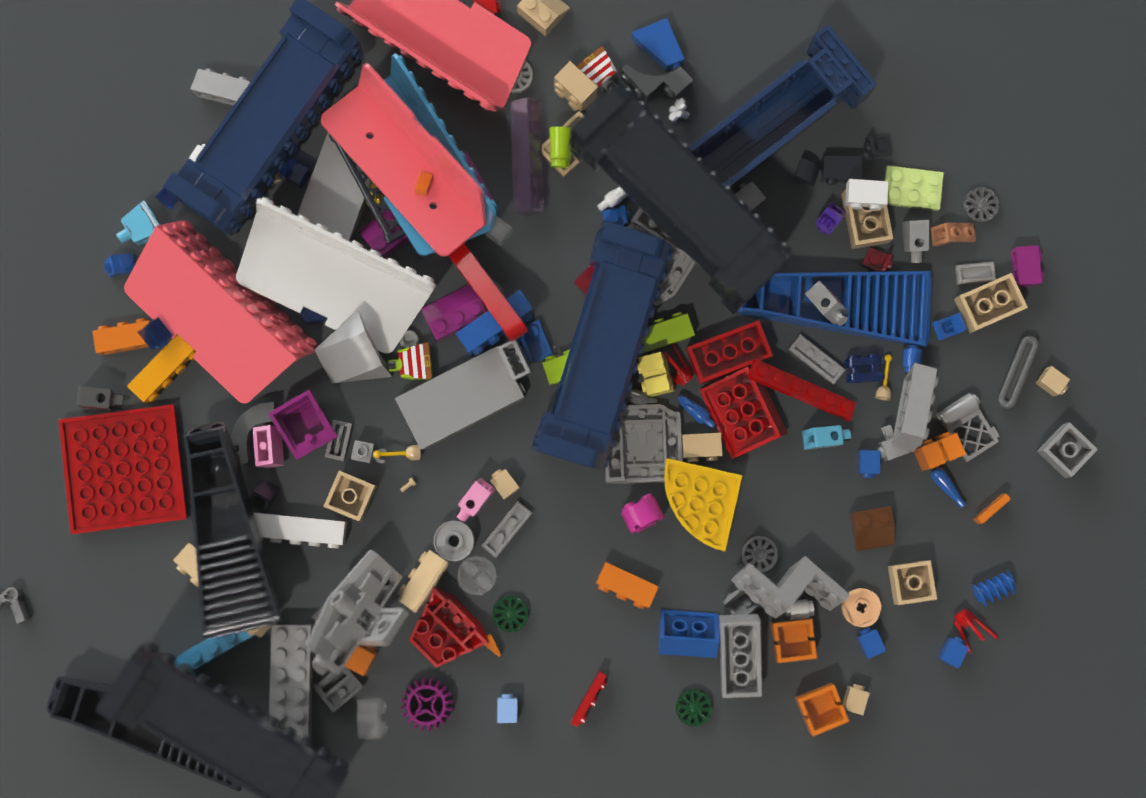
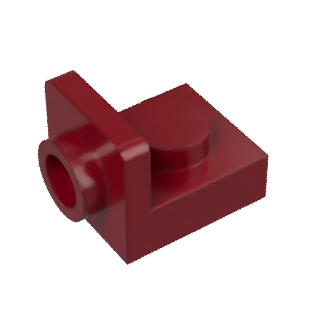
M869 247L861 266L875 272L889 271L893 260H890L893 254H885Z
M588 266L574 281V284L585 295L587 294L595 269L592 266Z

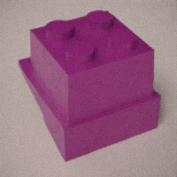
M310 390L268 413L296 460L303 458L338 437L316 397Z

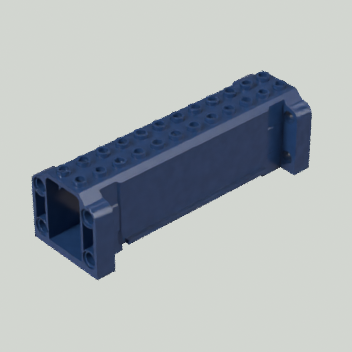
M295 0L289 8L291 16L279 31L282 36L281 40L199 153L196 161L194 162L189 158L179 173L172 172L163 185L180 203L230 236L237 234L241 230L244 219L249 218L253 213V207L257 199H262L266 188L273 185L278 171H282L285 168L286 160L290 155H294L298 148L297 144L300 140L306 138L309 133V127L318 121L319 113L322 109L328 107L331 96L340 90L343 79L350 76L355 62L358 63L363 57V49L359 39L347 27L307 0Z
M829 25L814 35L807 49L810 60L806 62L803 60L799 61L689 146L692 151L691 153L696 158L702 159L706 164L705 167L710 172H715L720 178L719 181L724 186L727 185L730 188L735 186L828 114L831 108L840 101H844L851 109H855L868 99L877 86L876 82Z
M608 221L597 230L592 245L593 250L588 265L595 267L551 412L542 413L537 433L534 435L530 448L537 452L603 471L604 467L607 468L610 457L607 455L609 449H613L616 440L613 435L615 430H619L621 419H619L620 412H624L627 400L624 399L626 393H630L633 384L630 379L632 374H635L637 371V356L642 354L644 348L642 340L644 336H647L650 325H647V323L654 315L656 307L653 304L655 299L659 298L661 292L659 284L666 276L667 269H664V267L670 261L673 252L670 250L671 245L661 238Z

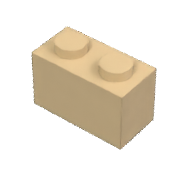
M721 433L687 434L681 436L682 459H687V462H698V458H706V461H717L718 457L722 456Z

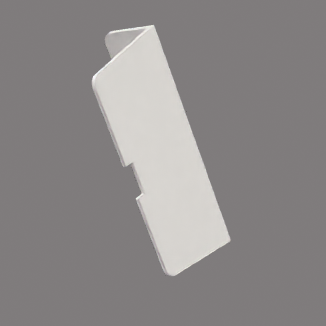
M265 197L257 199V212L236 274L237 282L241 286L298 313L301 312L303 307L328 318L325 326L334 330L338 329L344 321L359 309L377 350L382 353H391L435 289L434 279L426 275L421 277L416 274L417 271L410 267L403 268L398 266L399 263L391 258L386 260L380 257L381 254L375 250L370 249L369 252L363 249L362 244L356 241L351 243L345 240V236L335 232L332 234L321 224L317 223L314 225L309 223L308 218L302 215L297 217L291 214V210L286 207L280 206L278 208L273 205L271 200Z

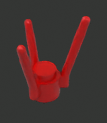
M673 343L670 345L683 367L680 368L667 352L663 354L677 370L674 373L676 377L670 374L672 381L676 385L680 383L684 386L694 376L691 374L692 370L687 366L676 345Z
M964 608L954 616L956 621L953 623L957 627L962 640L965 641L964 645L969 648L968 653L972 651L961 626L964 628L970 626L976 635L984 641L985 638L973 624L975 621L992 637L998 639V636L981 622L971 610L968 611Z

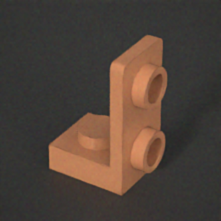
M944 223L930 228L933 246H941L951 242L976 241L973 223Z

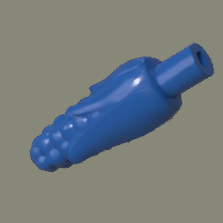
M684 395L678 396V402L698 423H704L710 429L716 424L709 418L710 413L701 405L696 404Z

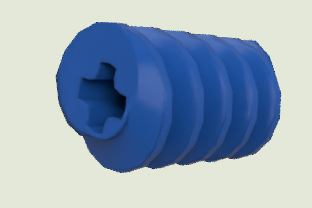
M1009 571L1006 572V575L1004 573L999 574V578L993 576L992 581L986 579L985 584L979 582L978 587L976 585L971 586L975 599L985 607L987 606L988 599L993 604L994 597L1001 601V594L1006 598L1009 597L1008 591L1013 595L1016 594V585Z

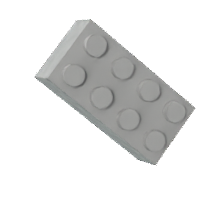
M914 363L905 376L891 444L892 447L914 452L918 446L921 447L923 440L927 439L929 429L926 428L927 422H930L932 417L930 406L933 405L935 400L933 390L936 388L939 379L936 376V368Z
M758 614L719 615L722 698L762 697L761 638Z

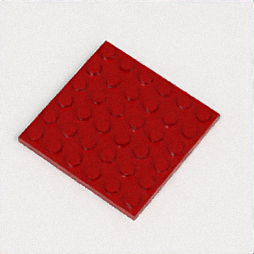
M174 404L58 420L71 535L188 519L176 407Z

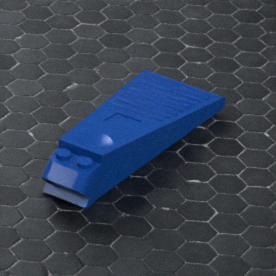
M931 271L776 273L736 313L765 320L927 347L930 336L933 278L931 277ZM818 281L834 293L848 310L846 315L848 320L845 324L841 326L833 324L805 295Z

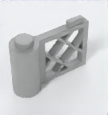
M970 393L936 414L941 425L947 432L950 431L951 434H954L953 430L958 427L965 428L964 437L960 439L964 449L966 442L975 444L973 453L970 455L966 453V455L962 456L965 462L970 461L998 443L997 438L1000 437L995 427L989 426L980 411L978 397ZM975 416H978L981 421L979 429L970 427L971 419ZM969 429L978 431L976 442L967 440ZM982 432L988 433L992 439L987 444L980 443Z

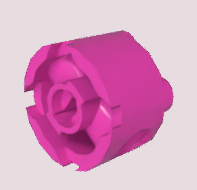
M651 493L641 497L638 503L635 504L632 501L621 509V515L631 534L656 524V520L659 519L661 521L665 518L655 496H652Z

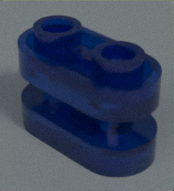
M878 353L867 354L866 358H860L859 355H850L847 360H844L845 368H851V374L846 375V383L885 380L884 372H878V366L883 365V357H879ZM870 367V373H859V368Z

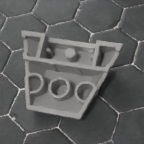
M359 309L315 349L332 384L392 377L385 360L379 354L366 328L367 325Z

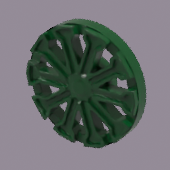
M505 596L499 599L492 610L494 624L504 632L520 630L528 619L526 604L515 596ZM512 599L516 601L513 606H511ZM504 600H507L508 607L503 603ZM519 603L523 605L521 608L516 609ZM500 605L504 610L497 609V606ZM521 611H525V615H520L518 613ZM495 613L502 614V616L495 617ZM517 618L523 619V623H520ZM505 619L502 625L498 624V621ZM513 621L517 625V628L515 629L513 628ZM507 622H509V629H505Z
M695 689L687 690L677 699L676 714L684 724L697 727L709 720L712 714V703L704 692ZM694 693L698 694L696 700H694ZM685 695H690V701L685 698ZM704 696L705 700L699 703L701 697ZM683 700L686 705L680 704V701ZM705 704H709V707H708V708H704V707H701V706H703V705H705ZM680 708H681V709H686V710H685L684 712H682V713L679 712V709H680ZM701 711L708 712L707 716H704ZM689 714L687 719L684 720L683 716ZM697 715H699L702 718L701 722L698 721ZM692 716H694V723H690Z

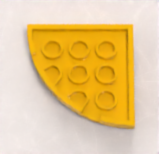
M666 458L664 467L665 490L676 518L696 539L710 547L725 551L742 475Z

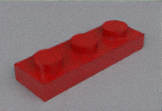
M599 671L570 721L572 725L578 727L579 724L583 725L588 717L586 711L589 706L593 708L598 699L595 695L599 689L601 691L604 689L608 681L605 679L606 674Z

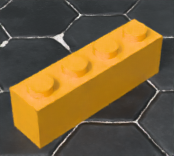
M178 334L127 387L143 402L147 404L154 402L159 397L158 393L163 388L166 389L173 382L172 378L176 374H181L186 369L185 365L190 360H194L193 356L196 351Z

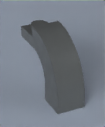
M270 402L253 406L245 411L235 423L231 439L234 447L239 446V449L236 451L240 464H252L250 438L253 434V428L273 423L268 413L277 408L276 403Z

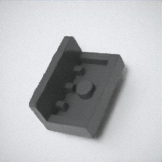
M737 589L734 593H729L722 602L732 615L754 614L761 608L759 604L750 599L748 594L740 589Z

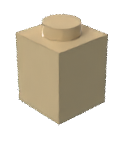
M1050 366L1043 371L1035 383L1054 397L1065 393L1069 387L1067 383L1070 379L1053 366Z
M499 469L491 475L493 478L490 480L504 500L520 489L506 469L503 471Z
M854 684L851 687L847 685L842 703L844 710L864 715L869 697V692L864 691V686Z

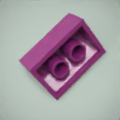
M390 210L384 212L383 217L385 221L395 220V216ZM376 218L358 231L370 248L381 254L380 257L384 259L410 241L407 236H404L387 244L384 239L385 235ZM395 226L391 232L394 235L403 229Z
M470 285L421 308L438 343L455 335L487 312L480 298Z

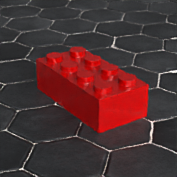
M759 320L686 348L699 385L751 366L754 359L763 362L773 357Z

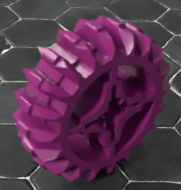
M423 678L422 685H420L419 681L416 680V688L410 684L408 688L411 692L406 690L403 692L408 698H401V702L406 703V705L400 707L401 710L407 709V712L402 716H410V719L407 721L408 724L412 720L415 721L414 729H416L418 724L421 725L420 731H424L425 725H427L428 731H431L433 724L436 729H439L438 722L443 725L446 723L443 716L448 719L451 715L446 713V711H453V707L447 706L453 703V699L447 700L446 697H449L451 692L446 694L443 692L447 688L446 685L441 689L439 688L441 681L433 685V678H430L429 684H427L426 678ZM432 689L436 692L432 696L427 697L421 694L419 690ZM413 695L419 702V708L415 712H413L411 707ZM439 697H441L443 702L441 714H439L435 707V701ZM434 698L431 702L432 704H430L432 706L431 709L427 707L420 711L424 704L422 703L423 700L427 702ZM427 712L431 716L433 715L435 719L422 720L418 717L422 713Z

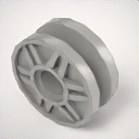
M449 521L443 523L434 534L433 543L440 557L447 561H459L465 559L473 551L475 536L467 524L461 521ZM454 535L459 538V544L455 547L449 542L450 538Z

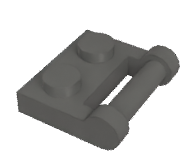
M344 666L340 673L330 672L321 681L315 682L312 687L334 713L358 693L364 685L349 668ZM344 672L346 677L326 693L323 688Z

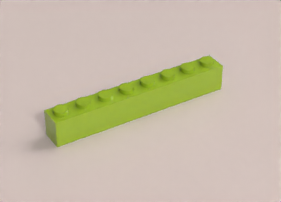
M682 312L671 315L672 319L667 321L664 318L653 321L654 325L650 326L647 336H644L642 344H644L642 354L694 337L695 333L688 313L684 315ZM569 350L564 351L563 356L557 358L556 355L545 358L546 362L542 363L549 386L560 382Z

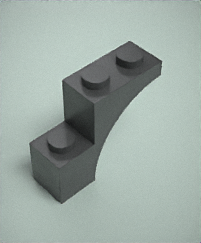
M628 64L621 69L622 80L627 85L630 84L634 88V93L640 99L643 97L645 101L662 86L664 87L663 91L668 97L672 96L676 100L693 83V79L681 66L671 73L660 76L639 73Z

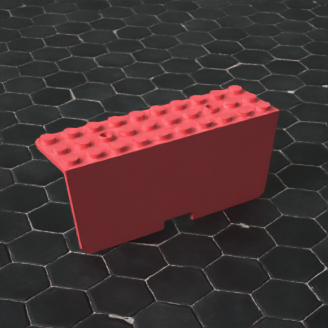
M353 0L349 6L340 2L334 4L337 6L336 11L344 16L352 17L354 23L368 28V32L376 37L383 38L384 42L389 46L399 48L400 53L408 58L415 59L416 63L421 67L431 69L433 75L440 79H446L448 81L447 84L455 89L463 90L465 96L472 100L481 101L479 105L495 112L497 110L503 111L531 48V40L526 35L475 2L471 8L458 0Z
M368 64L363 65L358 86L322 114L320 119L321 125L433 250L440 256H448L487 225L483 191L434 136L431 137L420 125L411 110ZM367 135H373L374 137L372 139H368ZM421 171L433 174L426 197L415 194V186ZM434 204L437 206V208L431 209L430 205Z
M180 220L156 226L124 285L125 293L173 339L179 334L196 351L193 358L239 402H250L296 360L315 352L317 342L313 338L308 337L299 325L294 324L289 319L287 313L277 308L273 300L241 286L236 280L238 270L234 267V263L226 259L217 247L212 246L203 234L198 233L192 223L187 220Z

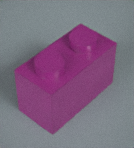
M1024 246L1012 249L1013 277L1018 287H1032L1042 284L1044 271L1041 269L1042 252L1039 251V246Z

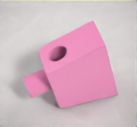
M482 478L476 480L458 504L461 509L456 516L463 522H466L470 515L474 517L496 489ZM471 500L475 502V506L471 505Z

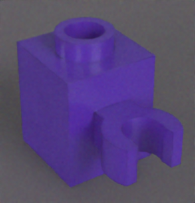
M830 202L815 225L820 232L831 235L846 212Z

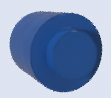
M908 345L907 349H903V368L905 373L910 371L914 363L922 365L923 350L919 349L917 345Z

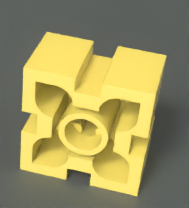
M662 352L638 358L637 369L639 374H642L644 377V381L641 382L644 393L655 397L675 391L669 372L668 361Z

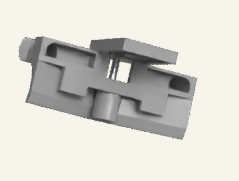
M369 550L327 598L305 647L316 654L312 665L320 674H325L327 669L332 673H340L358 644L388 646L409 614L404 608H383L402 576L373 550ZM366 609L369 613L363 618L360 615Z

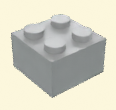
M1069 422L1062 424L1037 452L1064 478H1069L1098 449Z

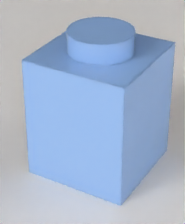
M502 694V697H498L497 723H517V697H513V694Z

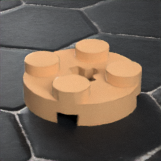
M862 588L853 589L848 592L850 595L842 603L841 607L842 614L847 622L858 627H868L874 624L879 618L878 616L881 611V602L878 596L872 591ZM859 602L866 605L864 613L856 609Z

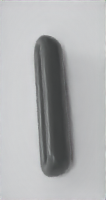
M1025 336L1020 341L1000 391L998 402L1005 409H1010L1016 405L1039 348V342L1034 336Z

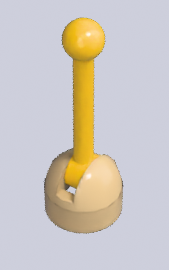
M890 354L885 356L886 365L883 385L877 389L875 398L879 400H891V390L887 387L889 365L892 360Z
M411 445L406 451L399 452L375 451L373 456L379 458L380 456L405 455L409 460L414 461L420 459L419 445Z

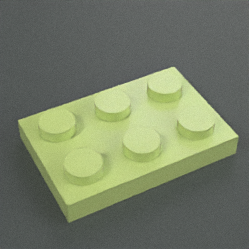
M887 166L885 172V181H888L887 205L939 211L944 173Z

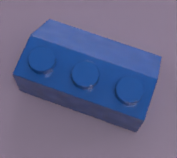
M661 609L658 654L717 658L719 647L718 613Z

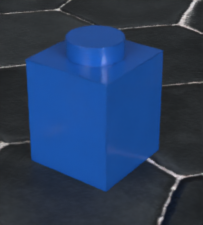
M858 451L857 474H863L862 478H874V475L880 474V451Z
M867 627L859 631L860 635L855 636L867 659L886 651L877 629Z
M954 637V639L947 638L937 658L959 669L969 648L964 645L965 641L958 637Z

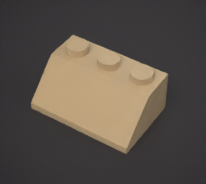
M429 550L428 553L424 551L419 559L421 564L417 569L413 568L408 576L410 578L407 586L403 584L397 593L400 595L398 600L415 613L420 611L432 592L433 587L436 586L450 564L449 561L440 557L432 550Z

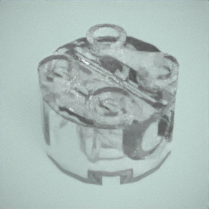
M469 557L458 568V583L469 594H485L496 583V567L485 557Z

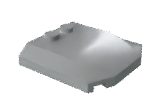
M639 208L627 228L661 238L671 245L670 250L673 251L670 261L664 267V269H667L664 280H661L659 284L661 292L659 298L655 299L653 304L656 307L675 296L695 265V262Z
M661 404L626 405L624 412H620L619 419H621L619 430H615L613 435L616 438L614 447L609 449L607 455L610 457L607 468H605L606 483H663L666 458L683 462L680 413L672 411Z

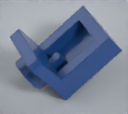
M133 253L110 255L104 262V269L108 273L109 278H113L116 275L131 274L135 266Z
M960 312L932 323L939 341L967 330Z

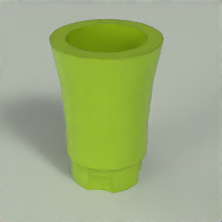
M569 127L549 128L551 167H570L571 153L568 151L571 128Z

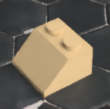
M522 0L517 5L518 14L544 36H547L570 10V7L561 0Z

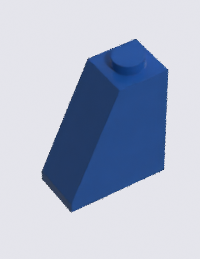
M667 18L632 32V41L665 71L670 69L674 71L683 65V54Z

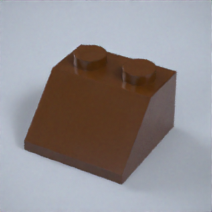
M891 506L849 513L856 551L895 545V524Z

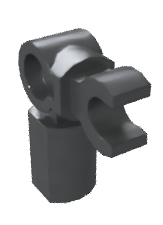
M10 587L0 594V608L4 604L11 603L10 607L16 624L30 620L25 603L21 600L23 597L22 589Z

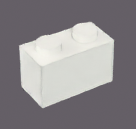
M849 179L846 183L845 206H850L851 209L870 207V210L873 211L881 210V208L887 205L888 181Z

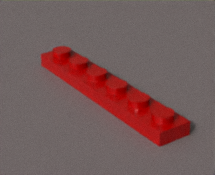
M754 359L752 361L748 379L846 421L852 420L856 402L760 360Z

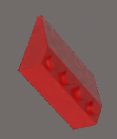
M747 366L699 390L713 421L716 423L718 432L721 433V438L731 459L788 434L766 386L748 379L751 366Z

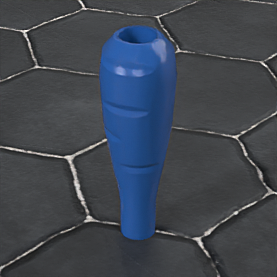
M941 467L934 469L931 472L932 480L960 508L964 507L966 503L947 472Z

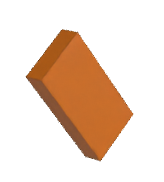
M1001 494L975 516L973 520L977 524L985 523L1008 503L1011 498L1007 494Z

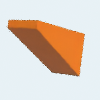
M421 171L415 186V194L427 196L433 174Z
M490 633L487 635L489 643L484 646L500 657L499 648Z

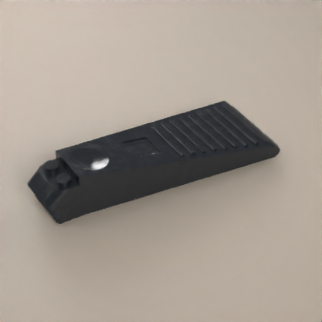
M214 422L194 427L188 431L187 435H184V442L188 460L203 637L213 639L275 625L277 622L282 621V615L237 451L233 447V442L225 423Z
M59 676L55 680L47 703V712L51 718L71 723L241 792V786L139 725L135 730H132L118 720H110L98 713L96 709L111 688V684Z

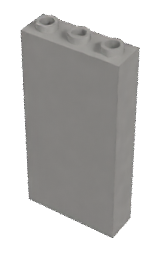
M327 133L297 217L302 215L309 219V223L314 225L317 223L327 228L328 232L332 234L335 232L345 236V240L352 243L366 205V200L337 146L331 141L329 133ZM357 165L358 171L361 172L362 169ZM368 177L365 184L368 188H371L373 182Z
M498 346L395 398L422 451L524 399L523 394L526 391L521 382L517 384L516 380H512L497 348Z

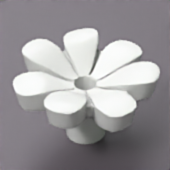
M683 98L675 102V107L671 106L669 108V111L672 112L669 115L671 121L675 122L678 118L687 119L689 117V112L685 111L687 105Z

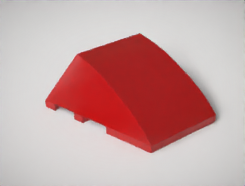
M435 586L409 639L436 668L489 643L482 624L454 595Z

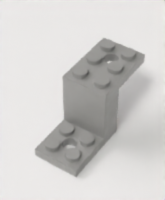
M806 556L791 566L777 585L773 584L750 563L731 579L738 589L748 594L753 602L763 607L765 612L775 619L792 607L804 589L808 595L813 596L823 608L829 611L846 601L850 595Z

